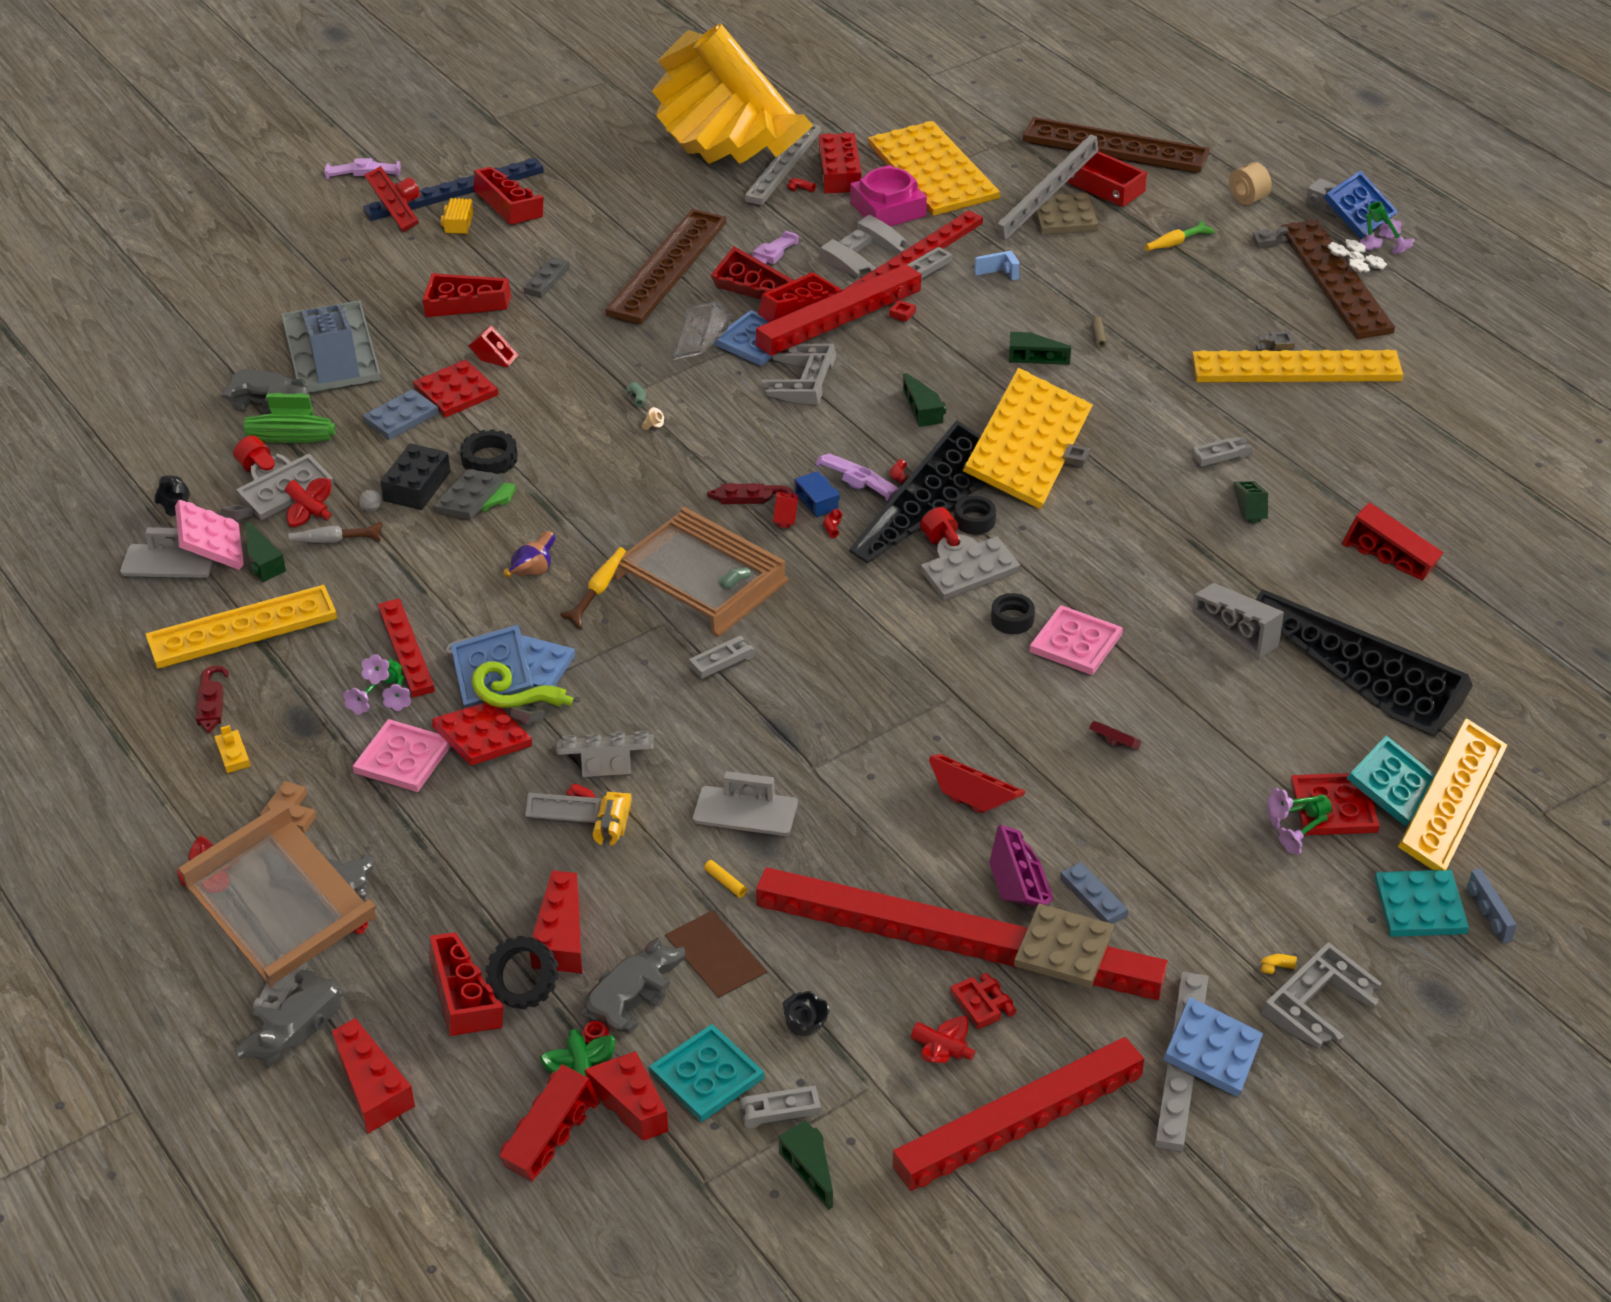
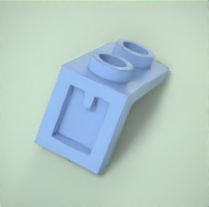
M1012 250L979 256L975 258L974 273L982 275L1004 270V273L1008 274L1011 281L1018 280L1020 262Z

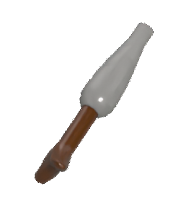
M378 522L367 528L356 529L326 526L304 532L288 533L289 542L337 543L343 538L370 537L380 542L381 536L379 532L383 524Z

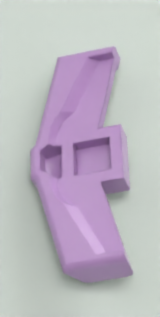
M356 158L353 163L331 167L327 163L325 166L326 179H329L330 176L353 173V176H365L366 173L381 166L385 173L396 174L399 177L401 164L400 161H397L396 164L374 162L372 158Z
M785 231L780 238L769 244L762 243L752 251V256L765 264H775L784 256V249L799 243V236Z
M827 453L819 456L816 466H827L844 473L842 480L849 483L850 487L861 489L869 486L885 496V501L887 502L899 490L898 487L883 479L872 470L833 454Z

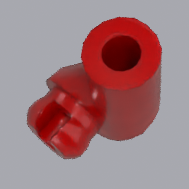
M791 178L787 185V188L791 191H796L797 187L809 192H814L816 189L815 183L797 178Z
M899 459L889 472L890 477L899 484H903L908 479V476L904 473V469L907 467L905 460Z
M833 509L823 520V526L831 538H836L839 535L837 526L841 522L843 514L838 509Z
M579 784L570 785L571 788L566 791L567 796L596 798L592 790Z

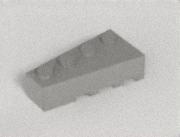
M1212 583L1194 595V613L1259 659L1279 647L1284 616L1283 611L1216 583Z

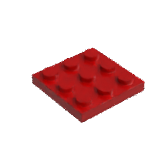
M467 360L459 361L454 365L413 381L414 388L423 397L438 406V411L445 418L499 395L498 388Z
M487 703L467 707L432 719V727L470 766L532 746V738L502 708L491 706Z
M1350 773L1291 775L1290 783L1294 799L1315 797L1323 794L1329 798L1332 806L1331 813L1327 814L1328 820L1319 823L1304 835L1378 833L1380 825L1373 800L1346 779ZM1305 809L1298 811L1302 829L1316 819L1309 817Z

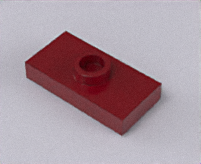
M1092 721L1089 729L1107 736L1105 741L1113 745L1119 746L1120 743H1123L1135 749L1140 747V739L1103 723Z

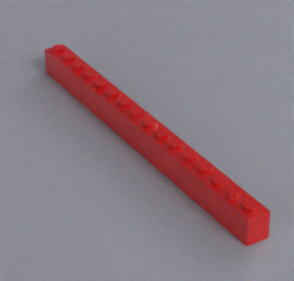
M765 867L756 887V906L765 909H772L790 915L806 917L816 921H823L841 927L857 929L1015 967L1016 955L1028 930L1027 927L768 867ZM1108 946L1092 986H1099L1159 1001L1166 978L1168 960Z

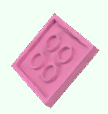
M178 500L175 505L179 547L240 570L244 565L239 523L231 518L220 516L211 510L197 507L193 503Z
M1060 605L1031 643L1030 652L1093 676L1122 636L1123 627Z
M388 719L355 762L353 771L358 775L419 792L451 748V745L438 733Z

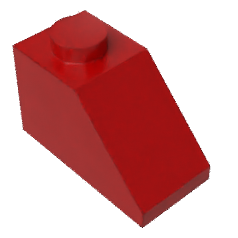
M492 325L477 335L468 345L481 361L506 368L518 356L515 350Z
M776 493L773 522L777 523L778 527L790 528V524L795 525L798 494Z

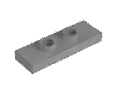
M528 792L525 817L529 819L595 824L602 799Z

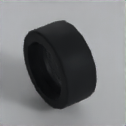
M968 496L959 500L954 510V519L958 523V529L973 535L989 532L996 523L995 504L981 496ZM970 512H978L986 516L981 518H971L964 514Z
M1006 593L993 601L991 621L997 630L1007 634H1021L1027 632L1033 626L1035 606L1030 598L1022 594ZM1007 610H1016L1025 615L1008 617L1001 613Z

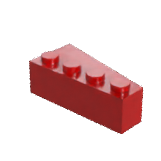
M492 167L474 170V191L509 224H518L519 222L543 217V196L533 195L531 189L521 188L519 182L507 180L505 174Z
M735 246L732 247L710 275L717 288L760 300L763 293L793 281V279Z
M431 273L422 299L425 316L436 317L506 310L511 299L509 279Z
M1370 502L1356 515L1341 543L1345 547L1353 546L1357 548L1358 552L1363 555L1369 553L1378 557V561L1381 563L1396 565L1397 570L1422 581L1436 567L1444 553Z
M456 932L432 935L429 941V959L449 1036L502 1028L504 1006L493 995V989L482 978V972L471 961V955Z
M356 1018L332 1030L336 1053L348 1080L360 1116L363 1119L367 1134L415 1107L412 1086Z

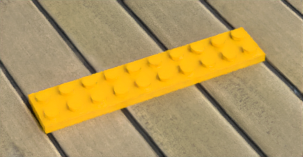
M1397 350L1193 351L1192 354L1196 382L1402 381L1403 378Z

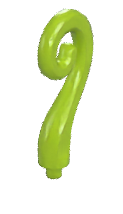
M488 661L482 663L475 669L471 677V684L475 694L485 703L495 707L512 708L534 702H545L560 708L561 704L571 706L574 699L565 695L567 690L553 685H541L512 695L496 694L490 691L484 684V678L488 673L496 672L502 676L501 681L492 682L491 689L494 691L503 692L512 684L510 669L500 662Z

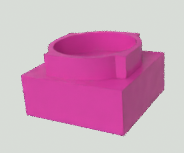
M891 165L880 167L867 173L860 181L850 183V203L864 218L870 214L888 226H893L926 216L927 196L917 187V180L903 169L895 168Z

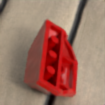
M941 753L932 755L929 758L942 793L949 795L950 800L971 805V809L976 812L985 813L1025 795V790L962 764Z

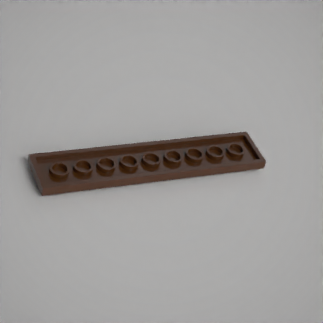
M1039 117L1032 118L1023 134V141L1031 144H1043L1048 147L1064 148L1065 150H1075L1082 141L1092 134L1097 136L1098 151L1120 160H1131L1137 163L1153 164L1154 166L1170 167L1175 170H1187L1192 173H1201L1210 152L1208 147Z
M691 209L605 309L606 316L629 321L634 324H642L724 227L726 216Z
M1317 219L1281 225V227H1287L1289 231L1288 234H1283V236H1287L1290 246L1356 339L1394 333V324L1356 272L1349 266L1344 256L1337 257L1331 253L1328 245L1333 241Z

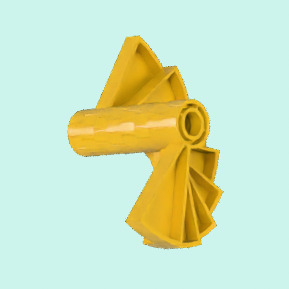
M721 23L709 29L705 34L687 30L658 60L667 72L652 91L661 102L656 116L663 123L666 131L687 154L700 153L708 164L728 154H731L741 164L766 146L775 157H778L813 126L804 114H795Z

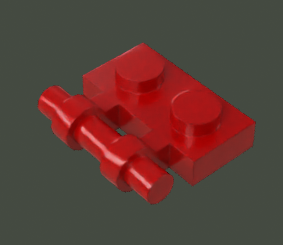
M988 973L981 975V983H978L974 977L950 986V994L978 1030L1001 1020L1000 1010L1005 1011L1009 1017L1017 1012L1011 997L1002 992L1000 983ZM988 995H992L994 999L991 1000Z

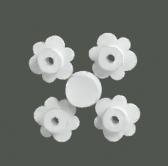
M1346 239L1345 241L1346 246L1351 252L1345 249L1343 245H1338L1334 242L1328 245L1333 255L1337 257L1348 255L1349 266L1356 272H1369V265L1374 269H1384L1387 266V263L1380 257L1369 255L1365 258L1360 252L1364 253L1366 246L1356 240Z

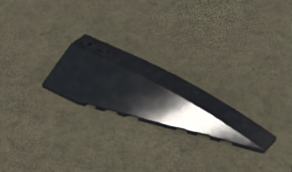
M956 420L849 549V552L865 563H869L920 529V522L928 511L937 507H944L948 510L959 500L987 484L963 471L981 435Z
M1264 589L1260 591L1256 598L1257 601L1284 612L1282 634L1392 719L1434 737L1462 706L1473 687L1469 674Z

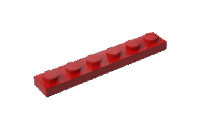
M400 598L379 603L378 609L397 660L402 666V673L412 698L435 692L433 681Z

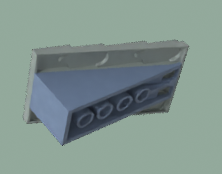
M361 301L282 313L296 379L305 380V385L309 392L381 380Z

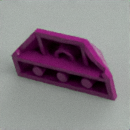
M1000 824L996 831L989 863L1001 899L1009 903L1028 907H1038V904L1048 905L1053 900V896L1041 862L1032 848L1023 840L1024 836L1021 831Z

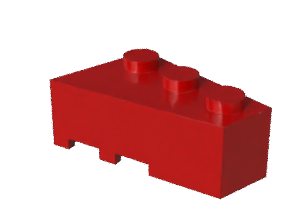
M636 1051L585 1069V1076L590 1079L597 1096L603 1101V1105L608 1110L612 1109L620 1117V1121L642 1141L669 1132L667 1110Z

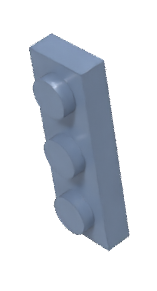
M1082 862L1061 872L1060 879L1101 921L1114 924L1128 916V909Z
M1481 868L1472 870L1470 880L1467 883L1469 895L1474 897L1479 905L1481 914L1486 916L1493 933L1497 934L1502 944L1512 942L1517 925L1483 870Z

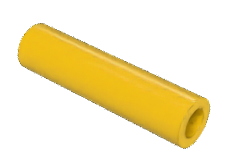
M709 860L705 864L704 870L738 898L746 894L747 888L713 860Z

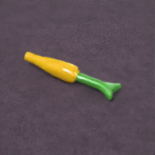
M1200 220L1196 227L1185 231L1177 229L1164 234L1155 241L1146 244L1145 250L1148 252L1154 249L1173 247L1183 243L1185 238L1196 234H1214V230L1211 227H1207L1203 220Z

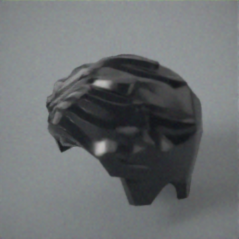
M173 475L162 476L159 480V487L154 495V502L161 504L166 514L174 516L176 515V503L178 500L188 502L190 491L182 478Z
M812 991L792 994L782 1003L787 1027L793 1034L800 1036L815 1034L827 1020L830 1012L827 1001L819 999Z

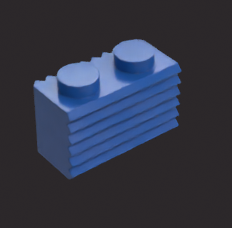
M819 471L794 479L795 494H798V497L817 518L819 515L822 516L823 514L830 513L833 509H838L839 492L836 488L833 489L825 476H821Z

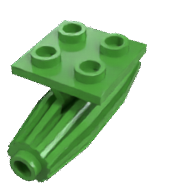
M267 393L266 397L271 414L250 416L244 420L245 437L254 435L259 437L261 441L269 443L305 444L326 441L335 436L336 431L335 423H331V419L314 416L309 394Z

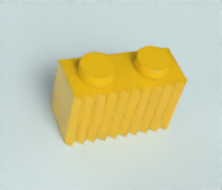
M449 199L448 205L444 206V215L441 216V227H444L445 233L468 234L473 217L472 199Z

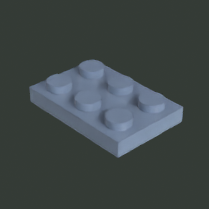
M412 389L364 414L363 420L364 423L390 440L439 414L438 406Z

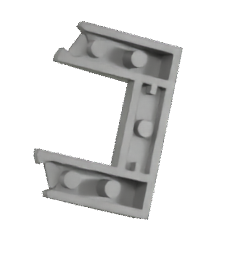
M869 214L857 222V230L839 242L832 239L820 247V260L859 278L860 270L865 269L872 272L876 267L859 255L858 251L873 242L894 253L900 254L903 252L900 244L906 245V240L893 228Z
M797 344L786 349V353L772 355L774 361L803 366L805 369L801 379H763V387L768 388L766 395L787 402L819 405L823 394L822 384L827 370L832 369L836 359L834 344Z
M1328 942L1266 1001L1261 1014L1288 1033L1317 1048L1322 1046V1042L1334 1040L1338 1043L1343 1040L1344 1035L1305 1004L1329 983L1344 994L1374 1009L1378 999L1372 997L1373 989H1380L1381 982Z

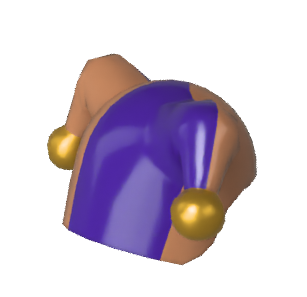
M551 531L544 532L537 541L526 543L518 548L512 555V566L509 569H504L503 575L510 578L513 573L525 576L541 575L547 572L551 563L549 550L556 539L554 533Z

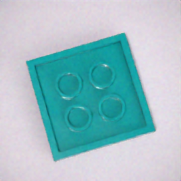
M1386 735L1346 779L1406 827L1412 820L1435 774Z
M1452 870L1375 873L1374 880L1390 937L1468 933V922Z
M713 1024L649 1066V1073L701 1123L765 1079L764 1071Z

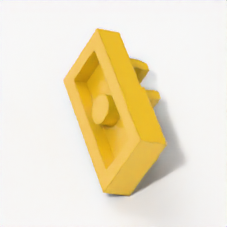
M230 725L221 727L222 734L214 737L226 772L230 773L251 767L239 731H231Z

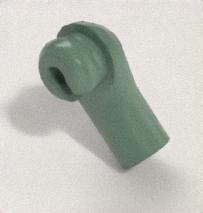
M631 382L626 387V391H630L629 395L631 396L636 395L634 401L636 407H643L647 393L639 383Z
M748 568L730 570L725 576L719 578V585L721 588L731 589L740 580L748 579L751 576V572Z

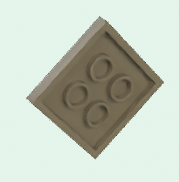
M1088 193L1053 195L1035 212L1041 234L1098 231V221Z
M1038 904L1016 955L1014 966L1091 988L1113 934L1114 924Z

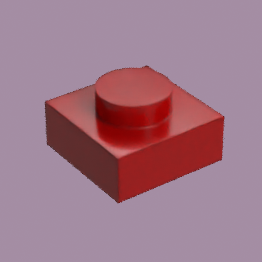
M898 300L889 310V317L907 322L915 314L916 305Z

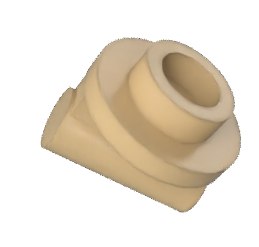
M655 407L650 408L641 425L642 428L649 430L651 426L654 428L661 427L664 423L663 413Z

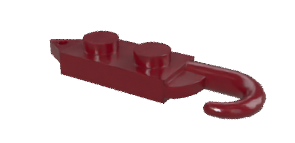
M729 483L721 484V487L708 491L707 497L720 501L721 504H764L777 492L794 494L790 487L784 485Z
M218 665L210 666L202 672L198 689L196 721L197 725L202 726L207 734H210L217 724H222L224 689L220 682L210 681V676L213 673L221 672L225 677H228L229 672L225 667Z

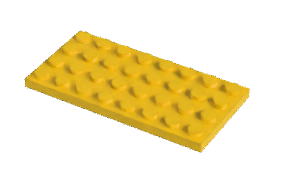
M927 121L923 124L911 125L907 128L895 129L891 132L868 137V144L887 165L903 169L917 180V187L927 196L926 209L933 216L1000 198V191L934 121Z
M1018 368L963 471L1041 510L1065 462L1063 455L1068 445L1074 444L1093 404Z

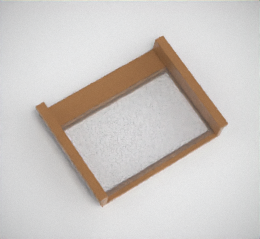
M683 507L680 513L627 551L612 577L618 580L629 572L708 616L711 619V634L717 637L789 581V578L785 576V560L686 507ZM748 568L750 570L751 576L748 579L740 580L733 588L725 589L720 587L719 578L725 576L730 570Z
M284 802L178 868L184 878L186 887L271 988L274 986V983L367 921H373L377 918L375 914L376 905L370 899L364 902L293 822L289 807Z

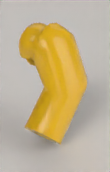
M1278 953L1263 957L1260 961L1262 964L1260 970L1264 974L1271 975L1275 971V966L1295 970L1297 957Z

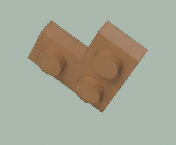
M284 781L260 813L261 816L284 802L289 807L293 822L303 833L307 831L317 817L315 810L300 806V803L307 795L306 787Z

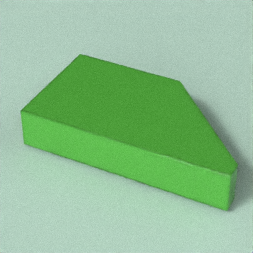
M504 483L483 505L481 510L485 512L488 511L489 507L497 504L500 506L508 504L516 491L515 484Z

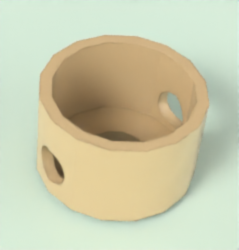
M1252 162L1232 171L1229 178L1230 190L1234 198L1242 205H1249L1263 199L1271 192V177L1267 169L1258 162Z

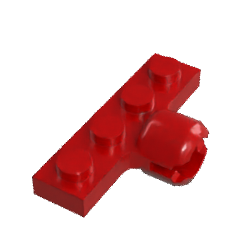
M381 166L365 174V179L402 232L419 224L417 217L408 206L409 202L420 197L419 188L411 177L399 183H393Z

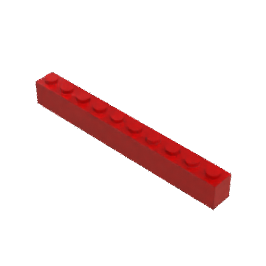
M905 264L757 327L755 345L770 356L921 291L922 274Z
M1123 1037L893 1150V1168L910 1191L918 1187H925L932 1180L942 1175H949L955 1169L967 1163H973L979 1157L991 1151H997L1003 1145L1013 1140H1019L1027 1133L1037 1128H1043L1049 1122L1059 1117H1065L1073 1110L1083 1105H1089L1095 1099L1105 1094H1111L1129 1082L1137 1081L1143 1075L1144 1058L1126 1037Z

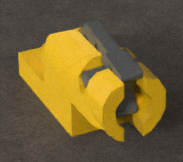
M607 792L606 796H603L593 830L595 842L603 845L604 838L611 837L609 843L610 846H613L619 837L624 835L632 802L630 793Z

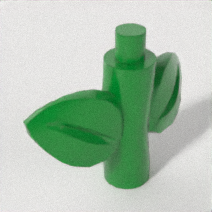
M572 1029L569 1031V1038L566 1040L567 1049L545 1052L540 1056V1062L551 1074L557 1072L561 1064L585 1076V1069L609 1061L614 1051L615 1038L610 1035L602 1036L592 1040L586 1046L585 1039L579 1034V1030Z

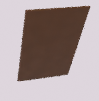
M713 910L665 934L676 948L684 946L685 959L718 998L767 973Z

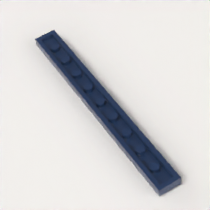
M529 158L523 162L494 168L505 174L507 180L515 181L544 173L543 166L537 158ZM474 175L461 177L451 182H443L433 187H425L419 190L420 197L409 202L408 206L413 210L449 200L450 198L474 193ZM381 201L371 202L363 206L364 213L370 221L391 216Z

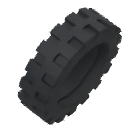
M490 429L489 431L481 430L477 434L472 433L460 445L462 465L464 468L466 467V470L474 469L504 474L508 472L509 468L512 469L514 463H517L518 460L516 440L512 438V435L509 433L505 434L501 430L498 432L495 429ZM484 448L504 450L503 454L493 458L474 456L475 452Z
M517 936L516 939L508 938L505 940L506 943L503 945L500 943L495 948V953H491L488 960L490 962L489 965H486L485 970L488 973L486 983L491 986L494 991L493 995L498 1000L512 1008L527 1009L529 1006L532 1008L539 1005V1002L546 1001L549 998L548 994L550 991L553 992L556 987L554 984L555 980H558L559 977L556 969L558 968V962L554 959V953L545 944L532 937ZM523 951L532 952L541 962V976L538 983L531 990L523 994L510 992L505 987L503 981V970L506 963L515 954Z

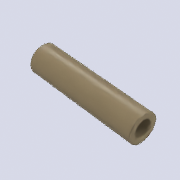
M1094 317L1092 324L1096 345L1098 348H1104L1107 343L1102 318Z

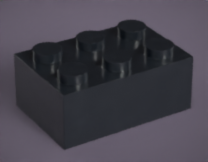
M409 443L380 481L383 501L423 510L451 472L448 452Z

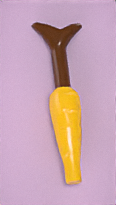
M618 547L616 552L589 580V590L577 607L560 613L562 618L572 619L574 624L582 629L584 611L593 598L603 593L609 585L622 557L626 553L625 549Z

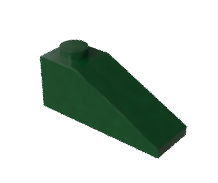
M1010 332L1009 363L1070 365V345L1031 332Z
M904 373L903 392L918 426L943 423V416L946 414L945 402L941 401L936 392L908 373Z
M1256 481L1233 482L1241 515L1248 519V522L1254 523L1261 522V519H1268V492Z
M250 522L245 523L250 561L248 568L251 574L265 582L286 572L283 554Z
M805 1120L778 1136L779 1154L829 1210L833 1208V1188L823 1144L824 1139L821 1132L817 1128H813Z

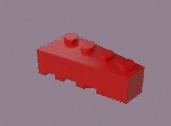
M812 272L763 293L758 315L767 322H771L843 290Z
M552 870L532 938L545 944L554 953V959L558 962L557 971L583 974L577 873ZM529 952L531 968L541 969L539 958L534 953Z
M561 1064L557 1072L551 1074L548 1085L542 1094L536 1096L531 1110L526 1117H523L518 1122L515 1133L501 1148L499 1157L507 1169L531 1182L536 1179L553 1159L555 1147L557 1145L564 1146L570 1139L569 1134L575 1124L581 1126L587 1119L584 1113L590 1107L595 1109L599 1105L600 1100L588 1077Z

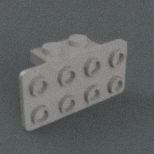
M147 527L145 534L148 544H131L128 547L120 569L122 576L206 578L210 574L214 560L180 548L177 528Z
M637 731L634 735L625 736L623 732L611 733L609 737H601L600 734H588L586 738L567 735L558 740L556 752L559 755L581 753L582 777L631 774L630 750L653 749L654 734H649L648 731Z
M726 771L724 788L702 787L693 814V823L788 836L791 832L798 807V799L775 795L774 777Z

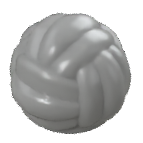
M374 490L362 492L358 499L360 509L368 513L376 512L382 504L380 493Z

